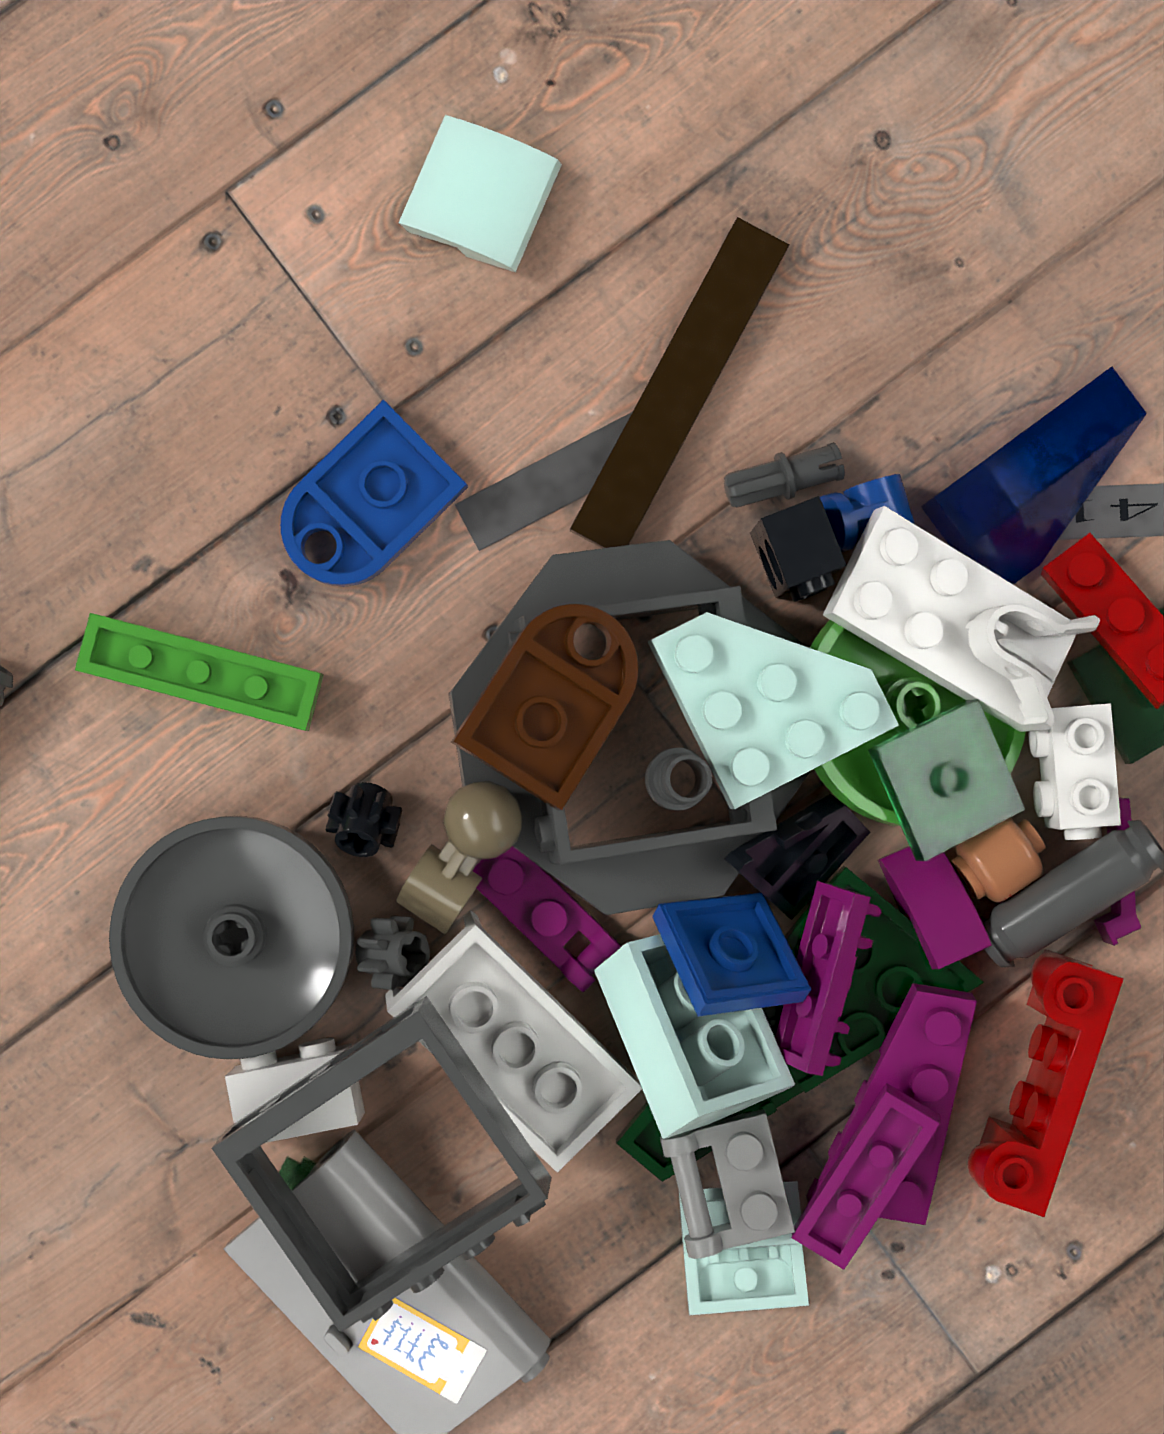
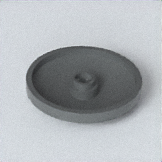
M223 816L204 819L174 830L152 845L137 860L123 881L114 903L109 930V949L114 974L123 996L138 1018L151 1031L168 1043L192 1054L216 1059H245L271 1053L287 1046L310 1030L326 1014L338 997L349 973L354 949V921L349 898L340 877L327 858L312 843L291 829L272 821L247 816Z

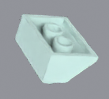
M660 934L627 942L594 970L663 1139L716 1122L795 1085L762 1008L697 1016Z

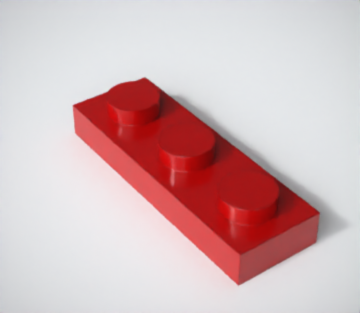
M1088 533L1042 568L1041 576L1078 618L1096 615L1100 619L1097 629L1090 633L1156 709H1159L1164 705V616L1091 533Z

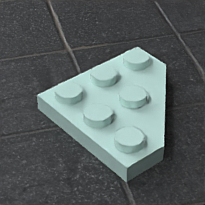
M706 612L648 641L730 809H736L899 726L871 669Z

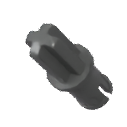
M833 442L824 447L788 457L781 452L775 454L774 461L728 473L724 477L726 497L732 507L738 508L784 495L789 500L795 497L796 491L835 480H843L845 476L844 464L837 466L836 464H831L819 468L821 464L842 459L840 450Z

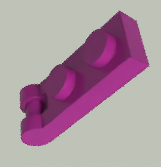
M511 847L507 852L496 858L482 859L473 869L474 873L482 877L477 889L554 963L580 991L585 992L596 981V978L593 976L594 970L622 947L548 872L514 847ZM580 931L591 943L576 958L564 945Z

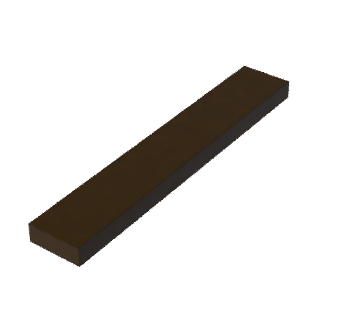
M739 217L736 218L576 516L570 532L600 548L630 544L790 244Z

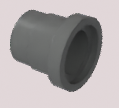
M670 748L661 751L650 761L645 774V785L648 794L655 803L668 810H685L695 806L709 792L712 784V773L708 764L696 753L685 748ZM680 761L687 763L695 775L694 787L684 797L678 795L670 783L671 771Z

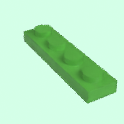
M93 613L89 614L75 671L304 731H309L324 676L322 673Z

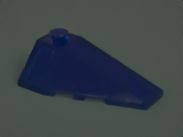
M1110 367L927 501L921 508L949 546L1014 585L1041 565L1147 413L1115 369Z

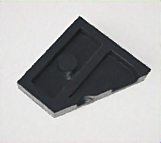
M832 794L827 795L777 824V830L760 834L731 851L724 858L791 920L813 897L817 881L825 883L871 833L847 806Z

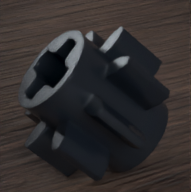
M357 783L350 788L348 796L337 791L334 793L327 814L329 819L325 830L326 832L336 834L335 843L345 853L357 857H370L378 852L380 844L389 848L394 847L403 810L401 807L392 806L393 798L385 788L373 783Z

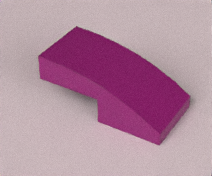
M934 836L878 859L897 906L902 914H908L932 969L943 968L992 946L969 895Z

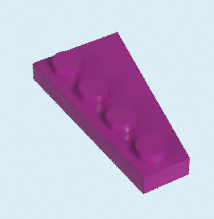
M916 983L912 984L879 1049L881 1056L868 1081L864 1079L854 1099L856 1105L843 1131H838L828 1150L829 1159L819 1179L814 1178L806 1194L808 1203L881 1090L888 1083L940 1115V1125L879 1218L926 1225L977 1003L972 993Z

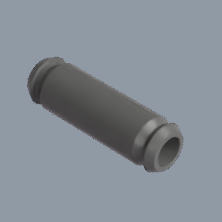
M1141 820L1127 821L1130 826L1129 828L1109 832L995 906L988 919L980 916L992 946L985 948L993 961L1000 967H1015L1014 960L1016 958L1031 957L1149 882L1153 871L1157 868L1164 872V850L1147 826Z

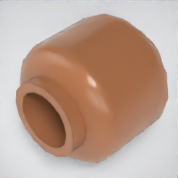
M996 813L960 836L956 841L955 847L958 856L951 860L964 884L978 900L986 895L994 902L1005 901L1042 875L1043 867L1038 853L1046 849V846L1038 832L1026 819L1016 824L1007 815Z

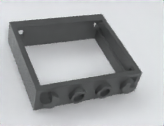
M427 996L228 1127L212 1147L216 1156L340 1333L360 1320L362 1323L371 1318L374 1321L378 1320L392 1307V1299L407 1289L411 1288L413 1293H418L428 1288L443 1274V1266L458 1256L462 1255L464 1260H469L479 1255L492 1244L495 1239L494 1233L512 1221L516 1227L530 1222L531 1215L546 1205L545 1200L548 1199L552 1179ZM423 1039L518 1178L355 1283L263 1151L261 1145Z

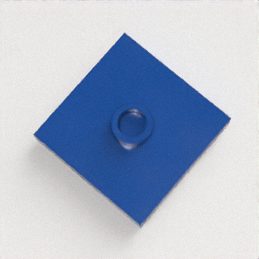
M762 893L662 903L658 905L652 916L698 1017L804 1002L811 991V987Z

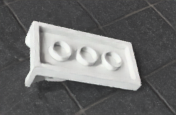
M885 506L873 511L823 613V616L1019 732L1051 729L1055 717L1047 699L1048 694L1076 634L1095 631L1100 622L1096 615L1073 620L1068 619Z
M470 910L464 916L465 928L403 989L395 988V990H389L385 994L387 1012L396 1017L427 996L530 1147L558 1173L642 1090L641 1084L610 1051L482 928L478 916ZM423 1039L419 1040V1042H420L428 1051H430V1049L427 1047V1045L425 1044V1042L423 1041Z

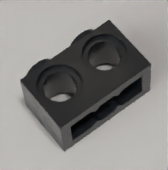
M819 496L761 518L750 532L775 598L790 593L795 603L823 592L828 587L835 585L832 575L846 566Z

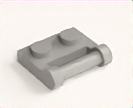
M764 1109L720 1119L711 1124L663 1139L662 1136L660 1137L664 1156L671 1157L689 1234L684 1238L688 1257L693 1259L705 1258L720 1253L724 1249L795 1232ZM708 1146L712 1147L730 1223L713 1227L694 1151Z

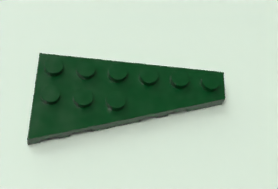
M842 866L828 884L871 897L869 903L877 905L881 909L880 917L866 915L861 936L873 940L871 948H857L855 957H857L852 974L851 987L847 993L842 1015L838 1017V1020L846 1023L850 1029L848 1034L835 1032L829 1052L842 1057L840 1065L834 1067L825 1065L823 1076L805 1073L786 1064L795 1083L793 1087L725 1118L761 1109L765 1110L768 1117L777 1111L776 1108L802 1092L807 1093L880 1048L913 983L970 992L983 984L984 981L960 961L940 969H932L911 921L847 867ZM810 906L785 935L795 958L798 954ZM783 1005L762 1008L774 1037ZM647 1101L617 1136L616 1144L663 1182L675 1175L671 1157H665L660 1142L661 1133ZM708 1146L694 1151L696 1161L712 1152V1147Z

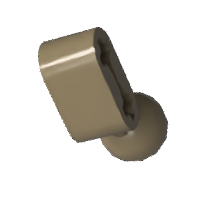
M489 780L469 783L459 788L450 797L445 810L443 824L448 838L447 843L442 850L432 844L429 846L404 883L396 902L446 935L482 880L481 876L473 872L479 860L496 858L504 854L518 840L523 817L518 800L506 787Z

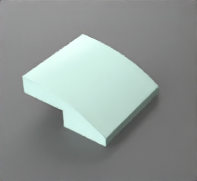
M445 115L399 224L409 233L457 247L468 258L516 272L562 164L558 159L513 138Z
M798 1181L783 1182L793 1225H795L801 1216ZM722 1188L703 1189L712 1227L730 1223ZM679 1194L689 1315L809 1306L802 1244L791 1238L792 1233L724 1249L720 1253L705 1258L688 1257L684 1240L689 1231Z

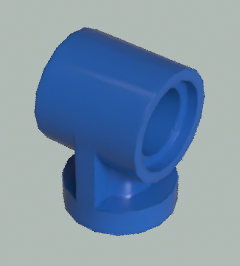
M900 474L881 477L853 486L843 491L844 495L834 492L820 497L841 552L854 548L857 541L859 542L873 511L885 506L915 524Z

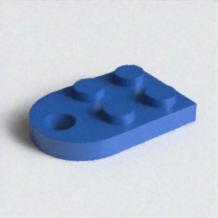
M383 399L290 492L281 515L282 541L291 560L311 578L331 586L348 587L359 585L383 572L468 488V485ZM318 531L331 533L337 544L334 556L328 562L322 564L310 562L305 554L307 539Z

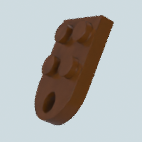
M566 604L553 607L532 619L519 633L451 743L551 807L562 811L623 713L636 688L638 659L635 646L629 634L611 615L589 605ZM591 624L598 627L606 638L605 651L597 660L583 658L575 649L574 635L581 625Z

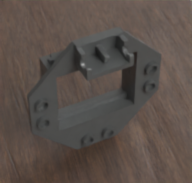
M671 540L555 554L548 559L479 654L448 693L454 735L459 730L522 629L541 613L560 605H589L603 610L616 620L698 609L699 616L708 612L800 645L802 643L745 599L741 594L740 586H728ZM456 746L462 787L469 783L489 780L506 787L518 800L523 817L522 828L517 842L512 847L604 915L658 907L662 903L723 896L739 874L724 858L731 851L760 834L777 830V818L810 773L809 771L736 809H730L728 806L730 821L570 846L565 807L562 811L556 810Z

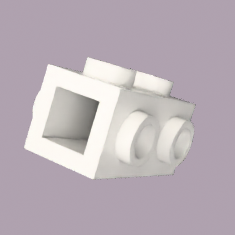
M1111 703L1051 708L1055 717L1051 729L1028 732L1031 754L1034 758L1039 757L1041 781L1035 782L1033 789L1034 806L1037 816L1044 817L1045 827L1064 830L1065 840L1101 838V827L1121 825Z

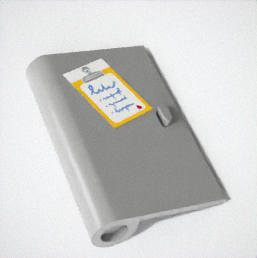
M352 1130L340 1139L316 1163L307 1177L291 1189L355 1283L444 1226L356 1130ZM260 1217L224 1247L225 1252L397 1434H447L519 1379L524 1383L534 1379L549 1361L550 1356L546 1353V1350L549 1347L550 1338L475 1258L464 1260L462 1255L458 1256L443 1266V1274L428 1288L418 1293H413L411 1288L407 1289L392 1299V1307L378 1320L374 1321L371 1318L365 1323H362L360 1320L340 1333Z

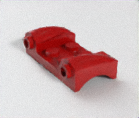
M1047 949L1035 960L1032 966L1031 981L1033 986L1026 1004L1047 1016L1044 1025L1038 1024L1031 1036L1028 1056L1033 1060L1026 1081L1020 1080L1013 1090L1009 1105V1113L1014 1116L1012 1123L1010 1124L989 1116L980 1144L971 1151L967 1164L969 1173L978 1186L995 1201L1041 1217H1045L1124 980L1116 975L1096 969L1091 964Z

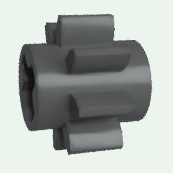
M391 916L389 919L372 918L371 929L365 931L358 938L355 951L358 963L357 969L361 972L373 974L371 980L372 988L395 990L396 986L405 987L428 964L430 949L427 936L420 932L412 931L414 918Z

